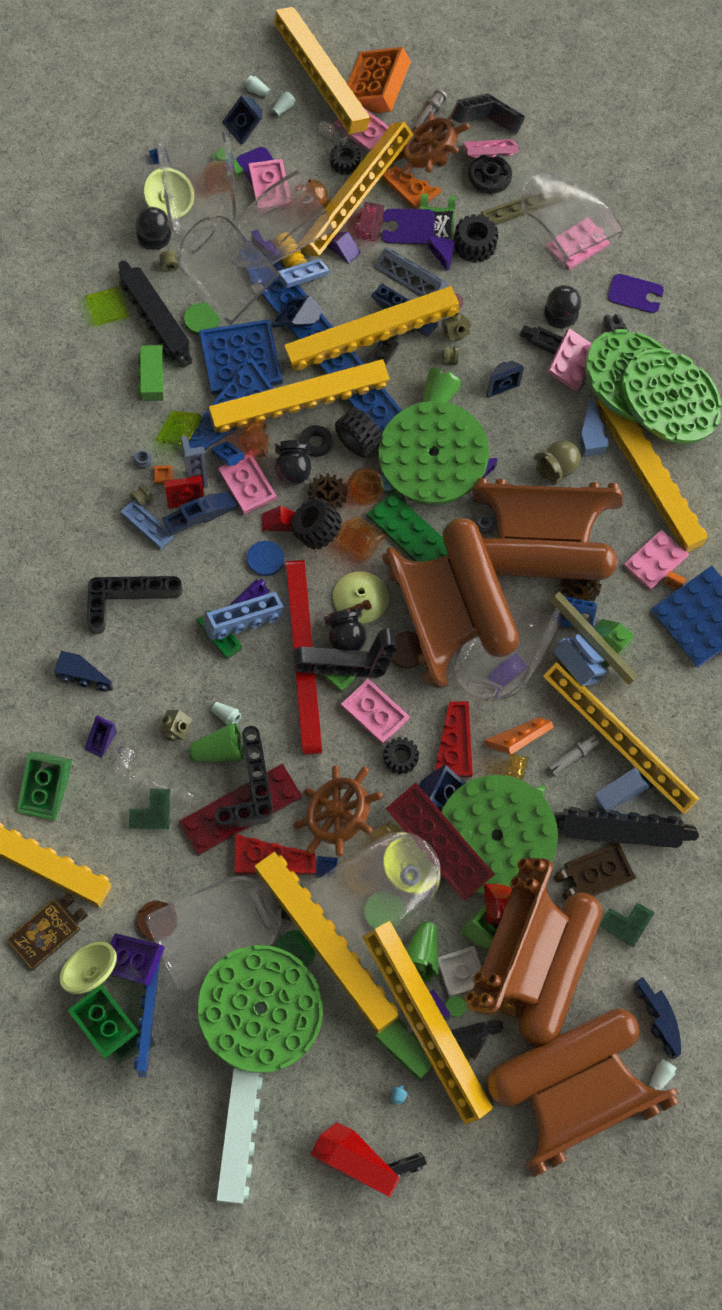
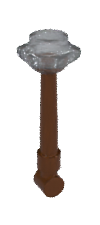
M364 600L362 604L359 603L346 609H349L351 613L355 612V608H361L362 611L363 609L370 610L372 606L369 600ZM320 610L317 615L318 623L320 626L327 627L324 616L330 618L331 616Z

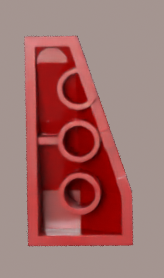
M484 884L487 924L499 925L509 900L511 887L502 884Z
M338 1122L319 1136L310 1153L321 1164L389 1198L400 1179L356 1131Z

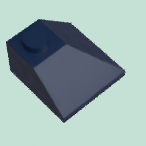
M240 96L222 123L242 145L261 121L263 110L253 98Z
M310 295L288 299L271 326L275 328L314 324L320 319L323 309Z
M512 360L507 363L502 362L496 366L490 376L487 397L489 398L520 386L524 371L523 365Z
M443 765L421 780L419 787L442 812L448 799L466 782L447 765Z

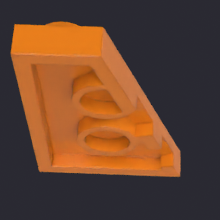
M393 166L382 175V179L413 209L420 208L422 194H428V202L441 194L440 188H434L428 185L427 181H420L414 178L413 174L409 172L406 176H402L400 173L402 169L397 166Z
M538 717L487 738L484 742L489 748L511 755L554 727L552 721Z

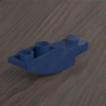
M383 283L371 294V297L383 310L410 301ZM438 321L425 324L418 329H411V331L414 332L416 330L428 337L437 328Z
M220 492L187 502L179 506L178 511L163 517L162 520L172 536L202 521L207 523L238 508L229 492Z
M642 977L633 984L635 987L633 989L634 993L639 999L644 1000L648 1014L656 1018L650 1023L652 1034L656 1039H661L664 1044L662 1046L664 1052L669 1057L672 1056L673 1059H676L681 1055V1039L672 1007L663 991L661 990L655 994L644 977Z

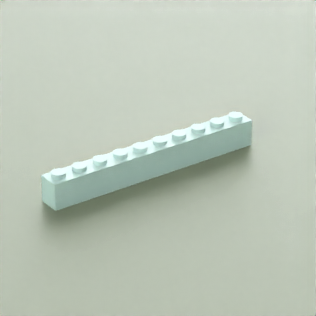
M257 1003L254 1006L258 1014L265 1013L266 1008L264 1004ZM236 1068L233 1071L217 1202L243 1205L244 1200H248L249 1187L246 1186V1178H251L252 1164H248L249 1155H254L255 1142H251L252 1133L256 1134L258 1123L257 1120H254V1113L259 1112L260 1099L256 1097L257 1090H262L263 1077H259V1073L245 1072Z

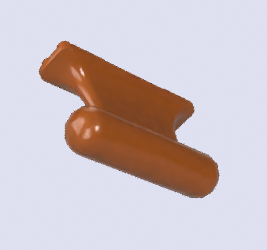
M479 478L477 483L473 485L472 492L475 502L489 505L497 519L498 538H482L497 576L601 581L608 579L614 574L618 563L615 551L608 544L589 542V537L595 520L603 511L622 507L623 495L618 484L610 483L608 488H602L596 482L589 483V487L580 488L521 486L506 484L507 481L504 479H497L495 483H488L487 479Z
M467 518L454 519L446 525L443 531V542L448 555L430 561L417 562L403 558L400 552L393 547L387 548V553L381 555L385 565L389 564L392 569L387 572L392 582L395 581L401 587L423 652L417 657L419 663L422 666L426 665L428 671L424 672L427 683L432 682L434 687L440 685L444 688L448 686L447 667L454 653L470 640L479 636L486 653L494 657L510 655L519 644L518 630L479 528L474 521Z
M522 858L517 864L519 872L510 882L512 890L508 897L509 900L483 967L473 976L475 985L473 990L467 993L465 1001L468 1003V1008L471 1011L483 1014H494L499 1009L504 998H513L525 1002L526 1004L519 1020V1031L522 1038L528 1044L539 1046L554 1040L560 1034L602 920V906L593 895L578 892L568 896L560 910L552 902L547 892V882L553 868L551 861L545 858Z
M621 1008L609 1010L559 1035L550 1042L536 1046L496 1066L490 1071L487 1077V1088L495 1102L502 1106L510 1107L529 1099L533 1106L538 1124V1144L533 1157L524 1165L525 1170H530L533 1177L548 1170L544 1163L548 1160L552 1168L562 1164L567 1160L564 1152L580 1142L641 1113L646 1121L660 1113L658 1104L661 1105L663 1111H666L679 1103L675 1096L678 1094L676 1088L657 1090L646 1086L633 1076L620 1059L618 1054L634 1046L639 1038V1025L631 1012Z

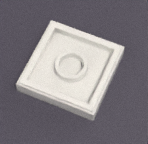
M475 946L439 957V970L449 998L473 990L475 985L473 976L482 967Z

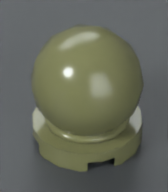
M565 440L552 443L547 451L542 450L534 455V460H537L538 463L535 466L536 470L544 480L548 478L552 486L561 482L563 477L573 474L578 469L581 459L578 447L572 442Z

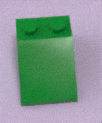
M36 751L28 753L16 812L55 821L69 779L72 759Z
M102 984L68 1009L70 1015L104 1059L139 1032Z

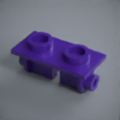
M256 579L231 605L268 594L270 590L265 586L266 582L263 579Z

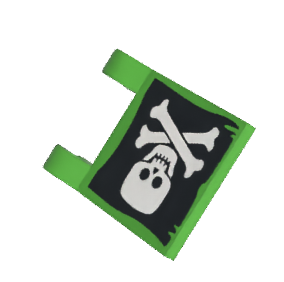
M428 194L421 195L420 209H429L434 212L435 237L453 240L455 196H449L448 208L427 207Z

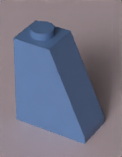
M634 768L596 792L597 799L595 801L601 810L610 811L650 790L652 787L645 776L638 769Z

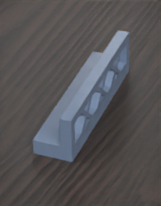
M384 248L375 266L422 296L427 295L426 285H433L436 287L435 291L443 289L447 285L446 281L391 248ZM385 257L390 259L391 268L386 269L381 266ZM396 268H405L406 276L399 277ZM418 276L421 285L414 286L410 277Z
M182 436L186 477L201 476L203 488H208L204 448L201 446L190 449L187 436Z

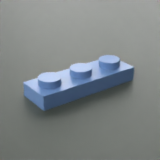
M319 258L280 270L276 277L285 288H289L327 276L330 270Z
M135 500L121 511V515L160 550L174 538V535L171 536L165 526Z

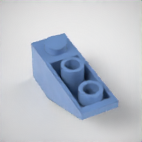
M590 399L579 440L583 457L605 454L606 448L609 446L608 438L603 433L604 424L599 419V407L595 405L594 399Z

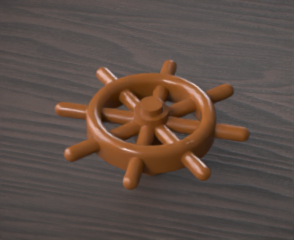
M430 113L428 121L418 126L412 132L414 135L393 162L403 158L407 160L408 163L400 172L402 176H406L413 167H426V172L430 173L432 172L433 164L438 163L439 166H443L448 162L446 155L449 152L458 153L459 149L455 146L458 134L468 130L470 125L465 123L455 127L453 124L454 120L450 116L448 118H435V115Z
M334 765L332 767V780L323 784L317 791L311 788L304 790V793L311 800L307 808L306 818L295 821L294 827L299 829L308 826L311 833L315 836L306 849L308 854H313L322 841L327 844H335L336 856L342 857L344 854L343 842L351 839L360 830L366 834L372 833V827L365 823L369 814L370 803L380 800L383 794L378 791L368 795L365 788L360 785L369 772L367 767H362L353 780L347 777H340V768ZM347 789L341 798V790ZM356 793L357 799L349 802L353 794ZM333 794V799L328 800V798ZM322 806L326 807V811L320 812ZM356 808L355 813L353 815L351 810ZM327 819L322 827H320L319 821ZM334 824L335 832L327 833Z

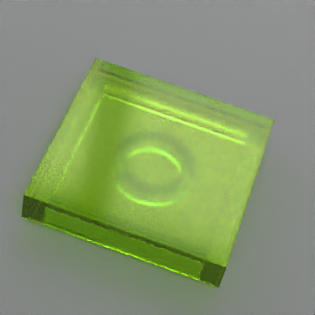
M119 286L85 295L95 327L129 318Z
M172 410L156 440L163 444L182 446L181 437L187 436L189 442L202 419L201 414Z

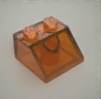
M355 516L342 524L334 543L338 544L340 549L354 554L356 559L366 561L371 558L387 534L362 518Z

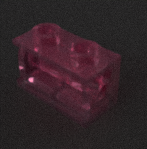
M364 201V206L359 209L358 214L360 222H356L355 232L358 233L357 239L361 235L363 240L378 243L385 205Z

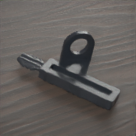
M495 1019L489 1021L487 1025L484 1022H479L450 1031L457 1043H463L472 1059L475 1060L487 1040L484 1037H488V1033L492 1035L500 1033L504 1026L502 1021Z

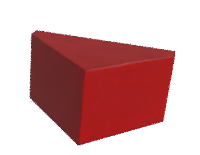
M280 505L263 513L262 531H291L292 526L290 523L293 520V514L296 512Z

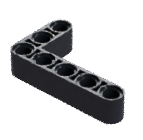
M481 94L457 100L450 115L451 119L459 123L488 117L513 133L519 132L525 120L523 114L490 94Z
M177 576L92 578L88 583L87 623L89 630L93 634H101L105 631L107 599L178 598L183 592L180 578ZM134 586L140 587L138 590H132ZM153 586H158V587H159V588L156 589V590H152V589H151V587H153ZM171 586H177V587H178L177 589H174V590L170 589ZM96 587H102L98 591L93 590ZM114 587H121L119 590H113ZM101 604L99 608H93L94 605ZM94 622H101L98 626L92 625Z
M392 629L379 631L369 651L298 647L293 650L294 668L300 673L381 677L386 673L398 649L395 632Z
M247 726L242 732L253 802L219 808L215 813V822L219 829L229 830L265 824L272 820L273 806L259 729L255 726ZM250 734L256 736L254 740H248L246 737ZM251 753H258L259 757L253 759L249 755ZM256 771L263 773L261 777H254L252 774ZM258 790L266 792L264 796H258L255 793ZM261 809H268L269 813L261 815L259 811ZM247 812L249 816L243 819L239 817V814ZM223 815H227L229 817V820L226 822H222L219 820V818Z

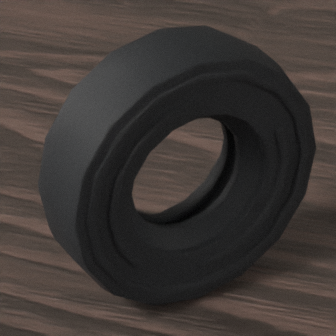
M319 425L307 427L301 433L300 444L305 445V442H309L311 437L320 436L323 439V443L317 447L312 446V453L309 456L319 457L327 454L332 446V435L329 430Z

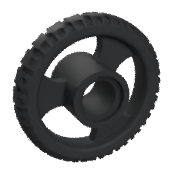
M483 155L471 163L468 178L473 187L480 190V192L495 194L509 186L512 180V169L509 163L501 157H487ZM474 171L482 173L481 180L483 184L476 179ZM498 176H506L502 183L494 186L498 181Z

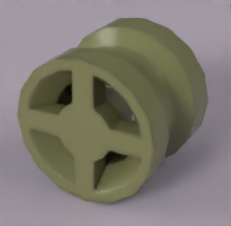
M164 251L159 255L160 262L162 263L161 268L164 272L175 271L179 268L178 261L176 260L177 255L174 251Z
M444 346L443 364L452 362L458 365V346L454 348Z
M142 484L138 486V490L132 491L129 494L132 501L135 500L142 507L146 501L153 499L149 490Z

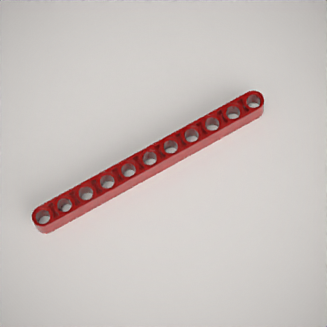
M305 560L286 561L293 650L298 647H313ZM295 670L302 755L322 754L316 676L313 673H300Z

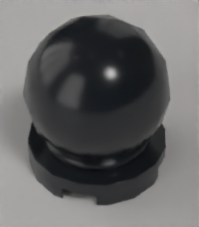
M158 207L142 209L137 215L135 222L139 244L148 250H160L166 247L170 242L171 230L170 221L165 211Z
M560 285L549 293L544 316L550 325L555 328L564 329L575 324L581 309V296L578 291L571 286Z
M299 440L280 441V445L275 444V453L280 455L276 459L275 464L278 478L288 485L304 483L310 476L312 468L310 459L307 456L312 453L311 443L305 442L304 445L299 444Z
M355 608V612L351 613L349 609L330 614L331 618L324 616L325 625L331 626L329 641L333 649L356 651L362 649L366 642V630L363 624L358 621L362 617L361 608Z

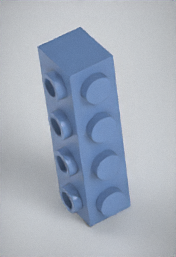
M273 592L207 612L203 626L210 640L223 639L233 633L239 634L249 628H258L262 624L276 622L280 619L284 607L277 593Z

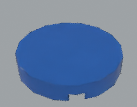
M272 541L257 542L248 551V566L259 576H272L283 567V550Z

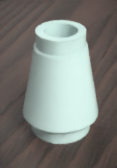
M250 76L247 79L244 87L248 92L264 98L270 93V89L256 76Z
M286 91L280 95L271 111L279 117L293 107L296 100L292 94Z
M216 702L211 709V712L226 725L231 723L238 724L241 719V713H239L238 709Z
M662 1059L660 1063H657L649 1086L657 1090L663 1089L675 1076L676 1073L674 1072L677 1068Z

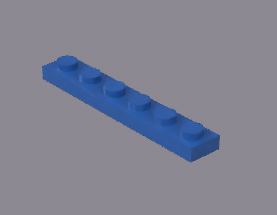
M160 961L150 986L143 985V988H146V996H142L141 1008L144 1009V1014L139 1017V1029H142L141 1036H137L136 1049H139V1056L134 1058V1070H137L138 1077L147 1078Z

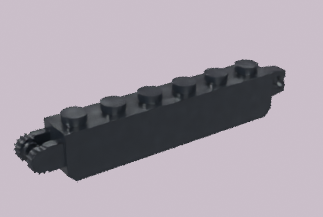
M127 261L119 262L120 287L123 292L127 291L129 294L130 303L137 306L136 309L139 316L145 318L148 330H153L155 333L156 342L163 345L165 355L171 357L173 361L176 360L183 368L192 364L189 354V339L141 268H131Z
M578 807L563 808V812H553L557 829H561L566 838L679 848L683 841H695L699 837V833L694 825L684 824L682 819L676 816L663 818L656 814L642 816L635 812L620 814V812L615 810L601 812L598 809L581 810Z

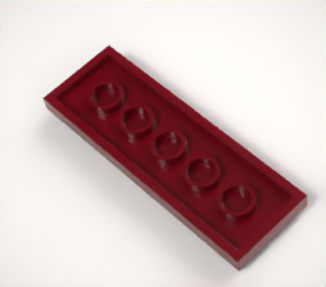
M283 763L267 772L273 814L302 798V794ZM250 782L179 821L198 856L235 836V833L239 834L251 827L222 830L217 827L215 822V813L219 808L253 802ZM258 790L255 794L258 796H264L266 792L264 790ZM261 809L259 813L261 815H267L269 813V810ZM247 812L239 814V817L243 819L249 816ZM223 815L219 818V820L222 822H226L229 820V817L227 815Z
M416 782L385 808L464 901L495 875Z

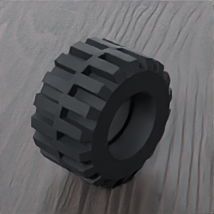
M471 214V217L465 216L456 225L454 235L455 252L457 254L460 253L459 257L461 258L466 257V261L473 259V262L476 263L479 259L480 262H483L484 258L488 260L490 255H493L496 250L498 228L494 226L493 220L489 221L487 216L484 218L480 214L479 216ZM477 235L482 237L483 240H472L469 236Z
M356 407L349 409L334 424L335 431L341 442L351 452L360 457H366L383 439L375 421L367 413Z
M309 499L306 503H302L301 507L297 508L296 513L293 514V520L290 523L292 526L291 531L306 547L313 550L316 548L322 549L323 546L326 547L328 543H332L335 536H338V531L341 530L340 524L342 519L340 514L324 499Z

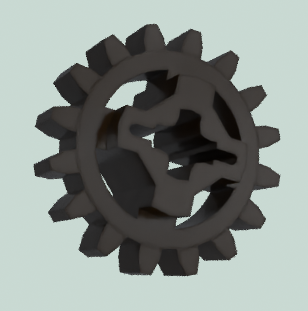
M329 473L326 474V477L319 474V479L314 477L313 483H309L308 496L311 500L322 498L336 510V506L342 508V502L346 503V496H348L346 483L342 484V478L337 480L336 474L333 477H330ZM327 488H329V497H327L326 493Z
M562 579L563 581L560 584L563 587L561 593H567L566 597L585 601L591 600L593 602L596 596H599L602 587L600 581L573 579L569 584L570 579Z

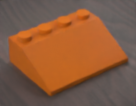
M403 47L362 51L359 53L347 85L366 110L376 113L391 112L411 61Z

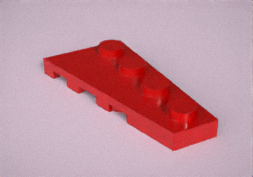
M449 701L435 770L443 765H447L460 778L473 776L469 701Z
M235 833V874L258 875L255 872V865L275 852L278 857L281 855L288 864L286 867L290 872L294 871L296 875H315L316 853L310 855L305 850L284 847L277 843L260 841V839L248 838Z

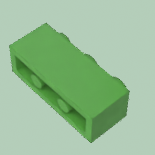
M162 345L140 346L141 353H137V362L141 364V368H137V377L141 379V384H137L138 395H141L142 401L164 400Z
M398 1018V1020L379 1034L375 1033L374 1038L420 1081L433 1066L415 1033L412 1032L410 1034L405 1029L406 1025Z

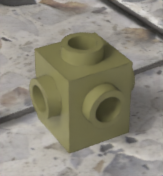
M456 313L452 317L441 320L444 335L450 341L464 339L465 336L470 334V321L461 313Z
M167 710L161 720L158 731L164 734V738L169 741L184 740L188 734L192 718L180 710Z

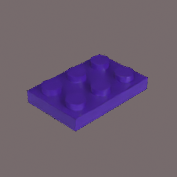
M115 933L110 945L116 952V963L110 976L150 986L165 947L161 944Z

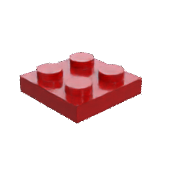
M201 476L164 481L168 509L179 508V506L204 497Z

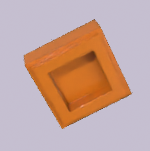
M172 465L154 466V484H164V481L173 479Z
M669 570L663 583L678 590L684 585L686 578Z

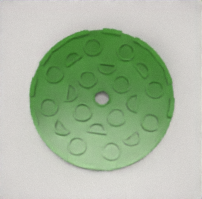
M616 329L613 332H605L600 335L588 349L585 358L586 376L592 390L604 406L622 418L639 423L632 415L624 399L622 391L624 370L637 354L649 349L665 348L651 337L640 332L635 334L628 332L627 329Z
M655 348L637 354L626 366L622 377V391L626 404L638 422L654 435L673 443L692 444L707 438L718 426L721 419L720 407L722 406L719 392L706 371L695 366L693 360L683 354L671 353L669 349Z
M441 401L418 403L399 412L382 433L383 439L379 443V463L389 485L397 493L404 495L411 501L425 505L447 504L456 501L457 498L465 494H469L472 491L473 485L477 483V479L482 478L485 474L489 461L488 439L478 420L465 409ZM435 448L439 454L431 456L429 451Z
M505 775L479 777L461 786L452 794L443 807V815L495 874L485 884H502L511 887L510 882L517 876L519 872L517 864L522 858H545L552 863L558 841L555 816L541 793L525 781ZM495 829H499L503 833V838L500 841H495L491 837ZM484 885L476 892L484 894Z
M254 945L239 948L228 953L208 972L198 995V1023L207 1045L222 1061L245 1072L270 1073L295 1063L313 1045L322 1023L323 1003L321 1002L319 986L313 974L308 971L303 962L297 957L273 946ZM257 1003L264 1004L266 1008L264 1014H258L255 1011L254 1006Z

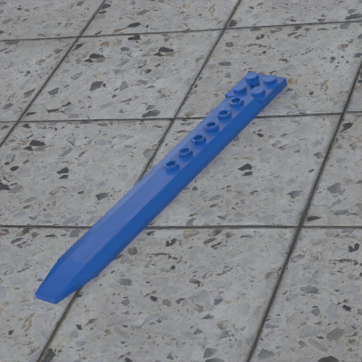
M253 246L241 253L242 260L253 285L277 314L280 313L288 299L307 296L299 285L285 288L276 277L278 271L285 268L257 246ZM321 313L320 319L314 324L288 326V328L299 340L333 328V326ZM353 351L341 354L336 358L324 360L319 366L326 374L363 365V362ZM372 389L366 394L359 395L357 393L347 399L354 408L361 409L375 421L381 431V435L388 423L402 411L385 389Z

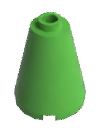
M430 368L422 402L441 401L449 403L461 388V380L448 371L444 374L440 372V368Z
M231 723L192 742L191 747L188 748L190 758L194 759L195 762H240L245 760L244 747H241L240 738L242 736L236 723Z
M426 921L418 925L406 951L422 980L428 982L431 981L432 977L437 979L439 973L438 928L434 923Z

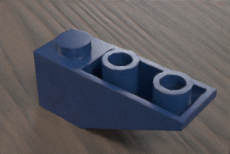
M65 651L60 652L54 671L56 678L60 682H75L76 678H78L77 685L88 687L91 680L97 682V690L106 692L109 687L113 691L112 682L81 655Z

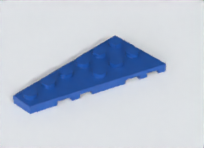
M251 357L212 405L274 388ZM208 409L186 436L190 449L203 446L204 450L240 428L233 427L224 433H220V431L215 432Z

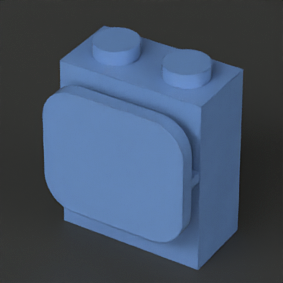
M581 634L561 639L557 643L558 647L553 651L581 686L596 684L610 672L603 664L605 659Z

